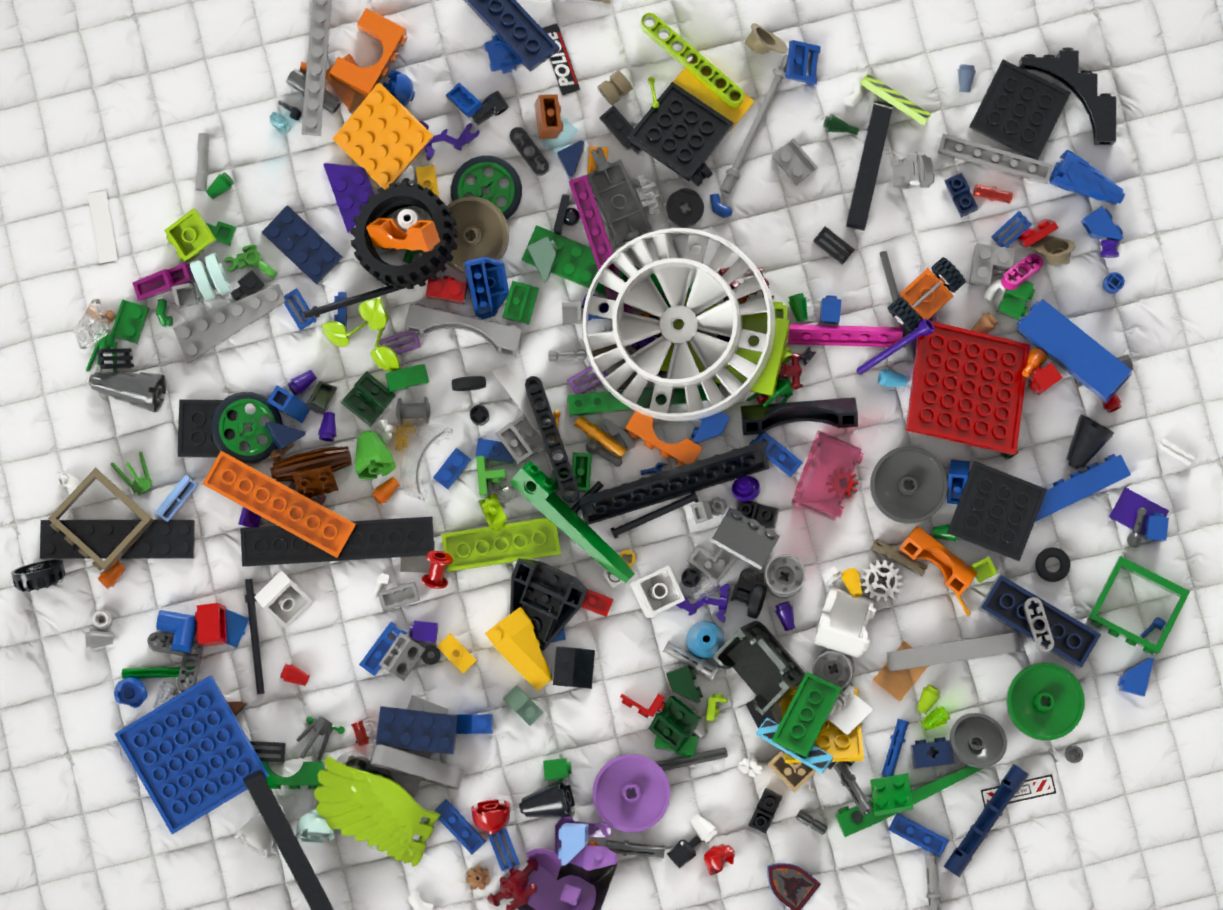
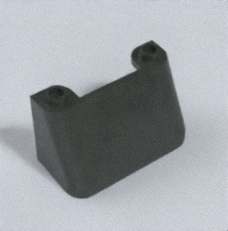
M753 621L739 628L712 656L719 667L725 669L733 667L756 694L753 704L754 708L761 715L766 714L802 682L805 673L759 621Z

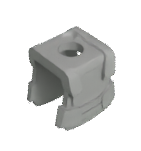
M914 152L902 160H891L894 180L893 187L900 189H909L914 186L929 188L934 183V165L930 157L926 155L921 156Z

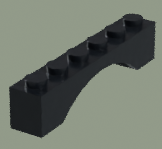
M854 397L768 404L766 407L763 404L741 406L743 435L763 434L776 426L799 421L821 422L837 428L858 427L856 399Z

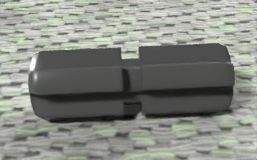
M802 810L796 815L798 821L811 826V829L821 835H824L828 829L827 825L817 819L814 820L812 816Z

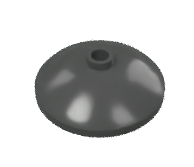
M970 713L960 717L952 726L950 745L955 755L965 764L976 768H987L997 764L1004 756L1007 749V737L1001 725L993 718L981 713Z

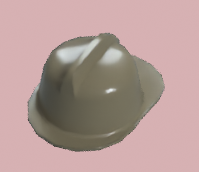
M756 23L751 24L752 31L745 40V44L750 49L759 54H765L772 50L778 53H787V45L779 37Z
M1048 235L1031 245L1034 251L1044 254L1046 260L1054 265L1069 264L1071 252L1076 247L1075 243L1071 240Z

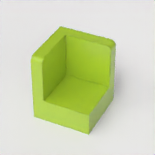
M990 557L970 565L978 573L975 576L977 583L998 574Z

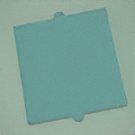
M562 116L560 117L563 121V131L557 139H539L538 131L534 134V137L543 144L544 148L550 149L556 155L558 151L565 148L579 131L568 122L567 118L564 119Z

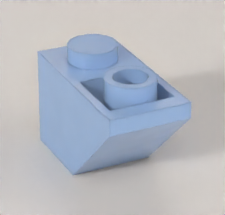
M565 823L559 829V840H562V848H559L558 858L561 859V865H566L588 844L589 824Z

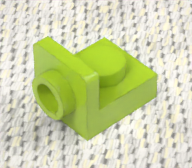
M713 694L712 697H708L705 720L714 721V717L718 718L719 706H716V702L728 703V699H724V695Z

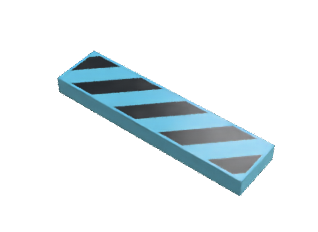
M769 718L765 719L756 732L757 736L819 773L823 774L833 760L832 755L814 745L808 758L772 742L779 724Z

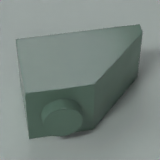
M547 236L527 246L544 283L548 282L556 259L555 251L558 250L554 240L550 241Z

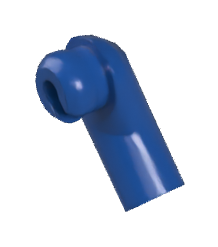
M719 194L710 195L712 211L722 218L730 217L733 213L731 207L721 204Z

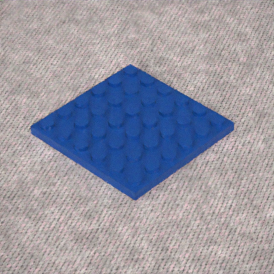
M212 675L115 733L171 834L178 832L246 791L247 787L243 781L244 777L259 769L262 771L265 779L269 777L268 772Z

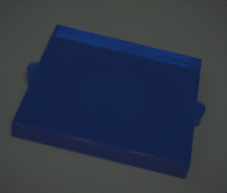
M226 609L227 644L237 648L242 636L245 635L244 631L249 618Z

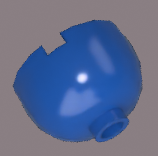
M392 70L387 75L390 78L388 83L384 82L383 86L405 107L415 97L412 80L406 74Z

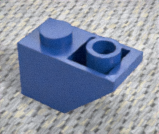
M1103 206L1081 221L1091 238L1118 241L1123 239L1122 229L1118 225L1115 226L1111 220L1113 218L1108 209H1104Z
M278 385L267 400L269 404L300 423H303L310 412V409L306 408L305 402Z
M720 412L710 417L699 419L702 421L700 427L695 426L691 435L694 438L693 442L699 444L721 436L730 416Z

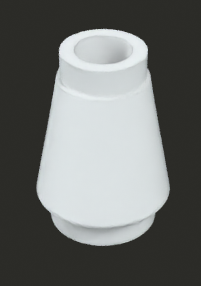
M699 814L690 821L701 840L707 844L718 835L717 828Z

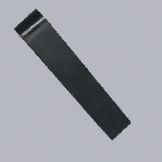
M874 101L846 227L865 231L893 105Z
M530 376L525 381L526 393L560 492L566 502L574 503L579 498V489L540 378ZM531 384L539 385L536 390L529 389V386ZM538 401L545 403L541 408L535 406ZM545 418L551 420L548 425L541 424V421ZM550 436L557 437L554 443L547 441ZM560 453L563 455V458L557 461L553 459V456ZM562 471L569 472L567 478H561L559 474ZM568 489L576 491L572 496H567L565 492Z

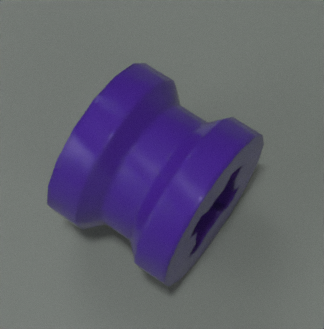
M1100 241L1102 246L1100 257H1119L1118 246L1120 241Z

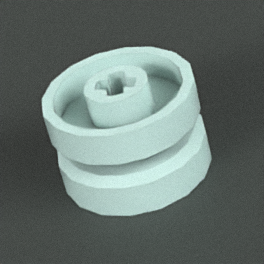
M215 253L205 256L207 269L200 260L190 263L195 281L206 302L216 298L214 286L221 295L231 292L227 274Z

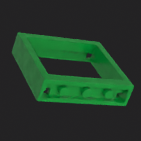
M1120 556L1087 619L1096 628L1104 627L1108 629V634L1116 638L1120 635L1126 639V643L1134 647L1136 644L1143 647L1142 651L1151 655L1154 653L1159 654L1190 591ZM1120 568L1180 597L1156 645L1097 616Z

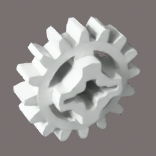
M876 560L875 566L871 563L868 564L870 569L863 570L866 576L860 577L865 580L861 584L862 587L866 586L864 594L869 592L870 599L876 596L877 602H879L881 597H883L884 602L887 601V596L893 599V592H900L897 586H902V583L898 582L902 575L896 574L899 568L894 570L892 568L894 563L888 566L886 560L882 564H880L879 560ZM877 568H884L889 570V572L882 573ZM872 573L873 583L869 585V576ZM878 576H880V578L885 577V586H883V584H877V581L879 580ZM894 577V585L891 589L889 583L890 579ZM876 588L882 589L885 594H879L873 590Z

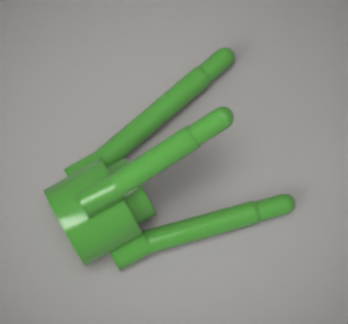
M139 452L145 479L143 476L138 478L130 463L126 462V466L134 478L132 483L113 462L111 463L115 471L131 487L134 493L137 492L138 496L151 490L150 484L153 483L149 477L142 452Z

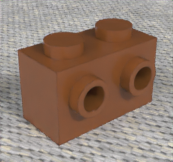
M558 94L539 95L534 104L539 139H557L563 131Z

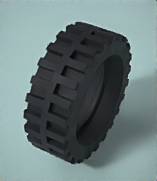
M401 182V186H397L395 183L389 184V189L385 190L383 187L377 189L378 194L374 197L370 194L367 197L369 202L365 206L361 204L358 208L361 211L360 215L354 216L353 221L356 223V227L351 228V234L355 237L354 240H351V246L356 250L354 255L366 271L388 287L392 285L395 289H401L402 286H405L409 290L414 289V284H418L420 287L425 286L426 280L431 279L434 281L437 279L436 274L440 270L444 273L447 269L444 265L447 261L452 262L454 258L451 252L452 249L457 250L458 245L454 241V238H458V231L454 228L457 225L456 220L451 216L452 212L445 203L427 187L423 188L420 184L414 183L411 186L408 182ZM417 206L422 208L434 221L440 242L434 246V249L424 252L419 258L408 264L394 266L383 261L378 255L376 247H373L366 226L377 218H387L396 210L404 207Z

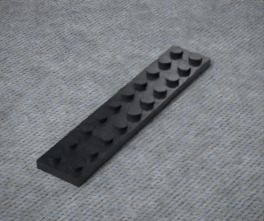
M763 441L752 443L749 446L733 449L704 460H697L694 463L678 466L675 469L659 472L656 475L643 477L630 483H623L620 486L604 489L591 495H585L582 498H578L585 523L590 525L677 498L693 491L696 492L738 479L742 476L767 470L769 466Z
M433 517L351 521L357 525L338 558L279 526L240 528L242 567L426 556L428 552L435 551Z

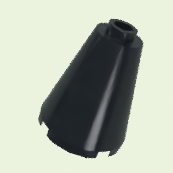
M1081 414L1078 418L1066 457L1069 461L1068 465L1077 470L1079 467L1084 468L1112 438L1114 432Z
M560 779L522 798V802L519 803L520 812L526 817H573L575 811L571 812V807L575 806L570 785L565 784L567 779Z

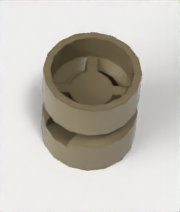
M619 70L610 76V81H603L597 86L602 96L612 106L621 99L620 95L625 96L633 90L628 79Z

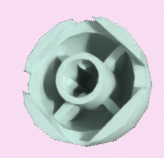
M311 810L310 813L305 814L299 819L296 828V838L298 840L301 837V842L323 843V839L327 838L329 842L335 838V829H330L325 822V817L321 816L316 810Z

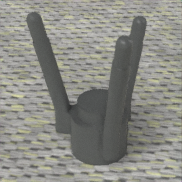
M322 716L314 719L312 724L297 738V742L301 741L314 728L315 734L302 752L301 758L305 757L317 737L325 734L318 756L319 761L322 759L329 736L333 731L331 728L333 723Z

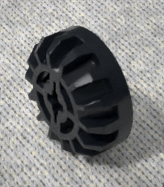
M47 560L17 568L11 572L14 587L22 592H30L61 583L66 573L62 560Z

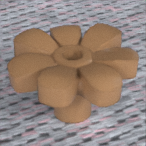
M476 865L475 870L472 868L468 870L470 876L466 877V882L472 883L471 889L475 890L478 886L480 890L485 889L484 883H490L491 878L486 877L489 874L488 869L482 870L481 865Z

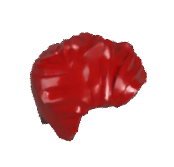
M724 844L712 846L704 854V862L710 876L721 872L724 862L727 861L730 864H734L735 850L733 847Z

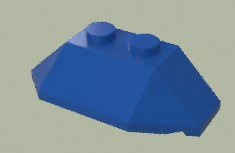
M481 257L464 262L469 295L475 316L482 320L496 316L498 309L509 294L503 261Z

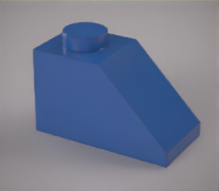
M951 459L948 475V504H958L968 479L970 461Z
M1146 658L1124 671L1123 675L1120 674L1117 686H1120L1119 691L1141 697L1145 696L1154 659Z
M493 714L458 715L457 734H493Z

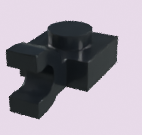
M251 270L238 281L240 287L230 294L235 301H238L246 293L250 296L258 292L265 285L254 271Z

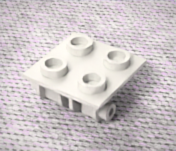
M851 685L842 689L828 717V720L846 735H849L873 711L871 707L853 693L855 689Z

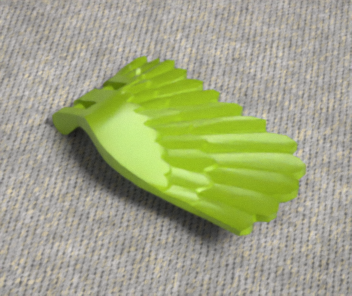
M330 756L325 757L327 769L320 770L318 773V780L323 785L318 786L314 790V796L319 801L316 811L326 818L325 822L330 829H340L344 836L354 835L356 841H368V846L370 847L377 845V851H387V856H394L395 861L403 860L405 864L412 862V866H417L427 846L426 841L431 837L435 828V821H438L440 814L436 811L422 808L400 784L387 777L349 767ZM422 816L428 818L427 822H420ZM414 834L420 835L419 840L413 839Z

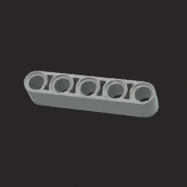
M375 745L371 765L455 790L460 788L464 771L458 767L384 745Z

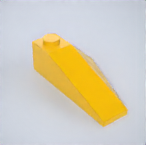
M519 607L489 629L485 635L506 660L539 691L553 679L546 659L541 653L539 647L541 645L539 640L536 639L533 623L523 609Z

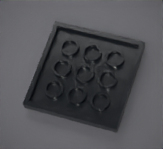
M1002 59L969 128L1032 159L1038 160L1071 92Z
M671 82L657 100L659 107L654 108L652 106L629 134L627 140L687 181H690L732 129L734 123Z
M974 461L947 534L1019 562L1047 489Z

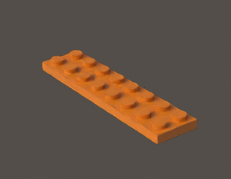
M220 451L202 484L336 558L341 554L357 525L223 451Z

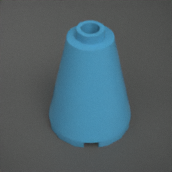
M701 621L694 624L689 629L686 637L687 648L691 654L699 659L705 658L706 660L712 659V656L725 642L721 628L709 621ZM708 635L710 637V641L708 643H705L703 641V636Z

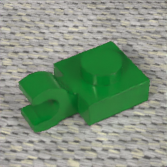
M220 221L217 222L216 226L206 223L217 242L231 246L237 229L235 226Z

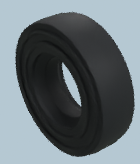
M468 376L453 379L451 382L452 390L471 391L483 389L486 387V378L483 376Z
M1050 547L1038 554L1035 568L1043 580L1057 582L1064 579L1069 573L1070 559L1063 550ZM1050 557H1055L1060 562V568L1056 572H1050L1046 569L1045 563Z
M756 584L747 609L748 617L753 619L759 617L766 596V586Z

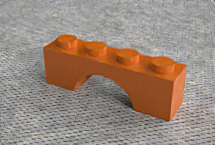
M377 218L366 226L373 247H382V249L396 248V250L409 249L410 251L423 250L427 252L434 249V246L440 242L434 221L419 220L409 227L407 232L399 228L392 218Z
M637 411L634 412L625 427V430L628 431L627 434L631 438L643 440V445L651 450L653 448L661 451L659 453L661 456L668 460L670 457L677 461L676 465L678 466L694 463L703 449L687 438L675 444L661 441L654 433L653 418Z
M918 526L912 530L899 547L902 552L913 560L925 559L934 563L943 573L945 585L959 596L968 588L978 574Z

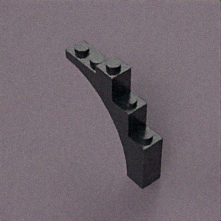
M1062 48V50H1059L1057 58L1054 55L1036 57L1034 54H1026L1024 57H1021L1019 60L1020 68L1034 70L1053 77L1069 88L1080 100L1089 116L1093 130L1094 145H1114L1116 142V96H1111L1109 93H1102L1100 96H1097L1098 73H1092L1090 70H1084L1079 73V51H1075L1073 48Z

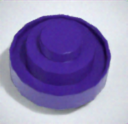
M742 476L734 481L732 493L738 501L748 502L754 500L759 495L760 484L755 477Z

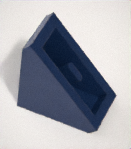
M579 141L557 152V156L569 180H573L585 147L584 141Z
M269 421L265 423V428L278 450L306 434L305 431Z

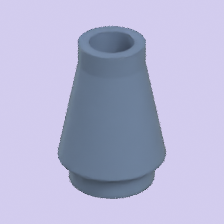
M959 65V69H957L959 92H971V86L976 73L974 65Z

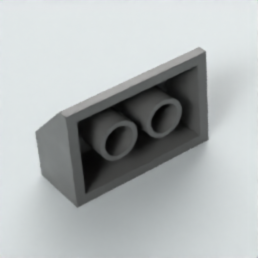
M729 508L711 542L761 570L780 535L776 534L774 530L760 525L758 521L744 516L739 510Z

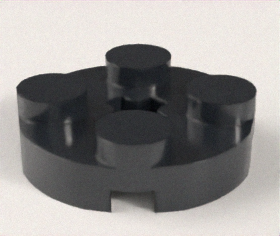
M683 188L669 196L666 212L668 218L675 225L680 227L694 226L703 216L704 203L696 191ZM684 203H688V207L691 208L686 213L682 212L680 205L683 206Z

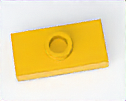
M435 166L416 167L418 184L423 188L427 187L439 197Z
M451 633L436 646L463 674L477 662Z

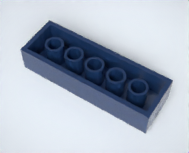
M998 575L978 609L1034 642L1024 610V603L1032 597L1040 599L1054 640V647L1050 652L1073 666L1082 668L1101 634L1006 577ZM1030 601L1031 605L1028 608L1033 609L1034 615H1030L1031 619L1036 616H1042L1041 612L1036 613L1038 604ZM1040 619L1035 620L1034 628L1041 631L1044 628V622ZM1047 631L1041 634H1036L1037 638L1039 636L1042 637V642L1040 643V646H1043L1045 649H1047V645L1050 644V642L1045 641L1043 636L1048 635Z

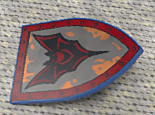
M777 863L767 867L768 882L772 892L791 910H801L821 885L819 881L796 865Z

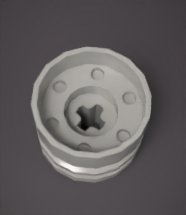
M782 554L776 556L768 563L765 569L764 584L770 594L777 598L787 599L793 597L800 591L805 581V568L802 562L792 555ZM781 574L789 576L787 582L784 580L780 581Z
M828 648L822 651L815 659L812 674L843 689L852 679L855 670L854 661L850 655ZM834 664L838 665L837 669L839 671L835 670L834 672H831L830 666H833Z

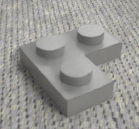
M698 546L687 561L718 584L738 557L723 548L713 557L702 547Z

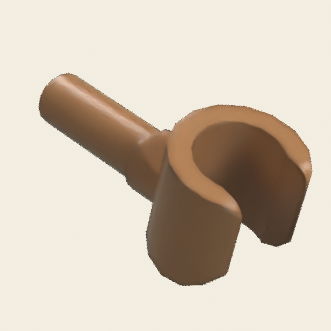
M294 443L281 450H273L270 456L272 459L274 458V463L282 460V455L295 446Z

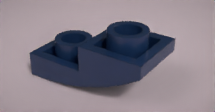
M962 173L944 180L961 218L978 210V205Z

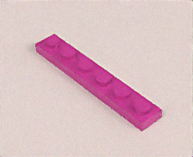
M790 324L788 344L890 347L902 339L903 327Z

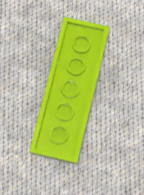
M548 518L505 524L506 526L499 530L483 527L441 534L443 550L453 558V562L446 565L447 572L517 562L518 558L530 560L561 555L557 526Z

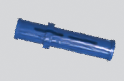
M897 718L894 733L890 736L892 740L883 771L881 772L882 775H894L902 744L906 741L904 737L909 724L908 721Z

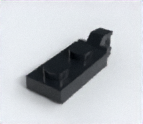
M614 105L599 117L623 147L627 150L632 148L637 155L643 151L627 140L634 128Z

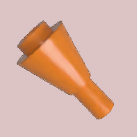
M1038 348L1030 350L1026 367L1022 372L1024 377H1029L1033 370L1047 361V355L1044 351Z

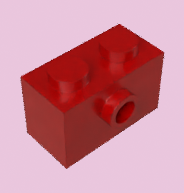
M443 276V279L437 278L434 281L428 279L426 297L428 299L465 305L468 285L466 282L454 281L455 278L450 276Z
M1051 362L1043 369L1039 366L1031 372L1033 376L1028 379V386L1034 394L1037 392L1040 395L1063 377Z
M220 603L197 605V611L195 612L197 631L195 636L198 644L205 647L227 644L226 606Z

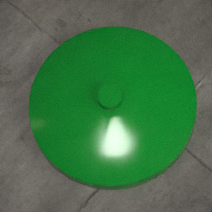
M1037 663L1024 668L1013 678L1007 691L1006 706L1012 723L1020 732L1036 740L1048 741L1064 737L1078 725L1084 712L1085 698L1079 681L1069 670L1054 663Z

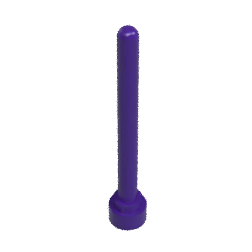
M924 319L919 323L916 330L858 367L857 373H865L919 336H928L934 332V326L928 319Z

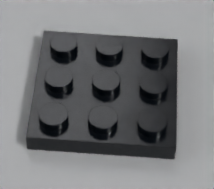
M179 399L177 457H218L220 451L217 449L212 438L211 420L214 411L223 400ZM230 410L227 413V418L230 421H235L237 413L234 410ZM226 429L224 437L232 440L234 438L233 430Z

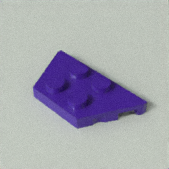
M324 163L323 166L346 230L350 233L351 228L356 226V223L353 221L354 216H359L361 213L358 209L360 205L363 204L365 206L369 202L367 197L370 194L373 197L375 196L371 183L363 167Z

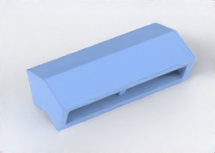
M185 475L156 510V513L168 522L198 484ZM189 482H191V484L181 495V497L178 498L177 496L181 493V491L186 487V485ZM176 499L177 502L172 506V508H171V509L168 511V513L164 516L163 514L165 513V511L169 508V506H170V505L173 503V501Z

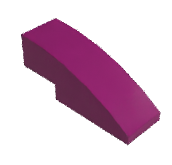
M183 263L171 269H164L132 284L138 301L170 292L173 286L186 283L192 284L196 281L191 271L190 263Z

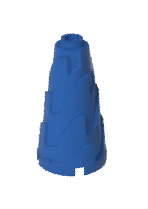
M1065 150L1060 158L1063 160L1056 163L1051 173L1049 184L1113 205L1120 204L1125 197L1123 189L1104 176L1102 172L1069 150Z

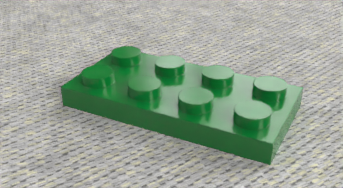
M806 672L772 738V742L808 758L842 688Z

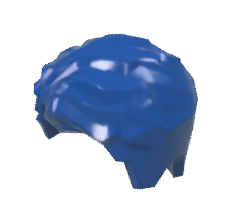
M128 677L119 681L114 688L115 701L119 704L130 705L133 708L140 707L148 695L145 684L134 677Z

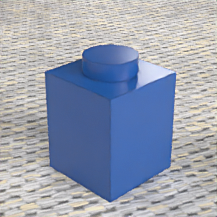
M827 295L826 298H822L819 323L839 325L841 299H837V296Z
M1152 513V516H1146L1144 540L1166 541L1169 518L1163 517L1164 514Z

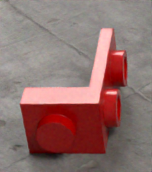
M659 693L649 709L644 708L623 694L620 696L623 699L621 703L629 708L632 706L639 709L638 713L646 718L649 715L653 717L656 711L661 712L666 704L663 701L665 697Z

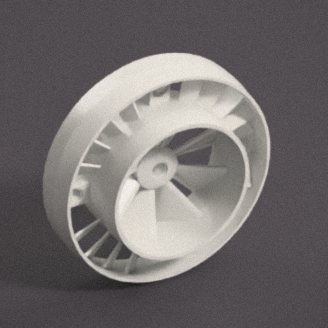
M670 228L650 232L631 240L612 254L599 269L589 288L584 305L582 323L583 340L587 356L594 372L606 389L631 409L646 416L667 421H692L707 418L724 411L741 400L756 384L766 368L774 345L776 327L772 296L755 264L744 252L727 240L709 232L690 228ZM667 234H689L684 259L670 258ZM652 238L659 261L653 262L645 240ZM711 239L721 244L710 265L707 266L703 263L708 241ZM695 245L701 246V252L697 255L691 252L692 247ZM631 248L643 267L640 270H637L625 254V251ZM735 252L739 259L723 276L719 275L717 272L732 253ZM613 263L629 278L628 281L624 282L610 271L608 267ZM693 269H698L685 307L684 304ZM749 269L755 274L753 277L736 288L731 289L730 283ZM652 272H655L671 306L670 308L650 277ZM598 282L619 293L616 301L593 296ZM762 289L764 297L739 304V298ZM726 296L729 297V300L696 316L698 313L715 304L716 302L720 301L721 299L725 298ZM607 303L609 305L608 312L601 313L600 306ZM624 303L660 317V320L624 312ZM767 312V334L743 329L742 315ZM588 315L613 320V331L588 334ZM677 320L684 322V326L680 330L674 328V323ZM698 330L723 335L731 338L729 342H726L715 337L698 332ZM662 333L661 337L644 346L632 355H630L625 348L626 346H629L631 344H634L656 334ZM756 336L759 338L757 346L749 345L751 337ZM688 342H690L706 368L705 371L699 373L688 347ZM671 343H674L667 377H657ZM613 344L617 345V348L593 357L592 351ZM738 348L762 353L758 364L756 365L737 355ZM622 359L626 361L607 377L603 376V371ZM729 364L748 378L744 384L726 369ZM634 371L638 373L622 394L617 392ZM715 377L719 378L731 394L728 398L725 399L713 380ZM650 381L655 386L650 408L646 409L636 403L647 382ZM702 385L710 407L704 409L697 387ZM674 389H685L688 413H669ZM658 396H666L667 401L664 405L657 403Z

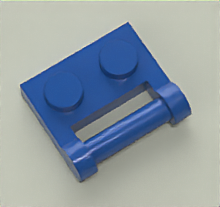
M795 40L789 41L785 79L817 85L816 71L818 53H820L821 47ZM809 52H810V53H811V56H810V65H809V75L807 76V75H806V72H807L808 54H809Z

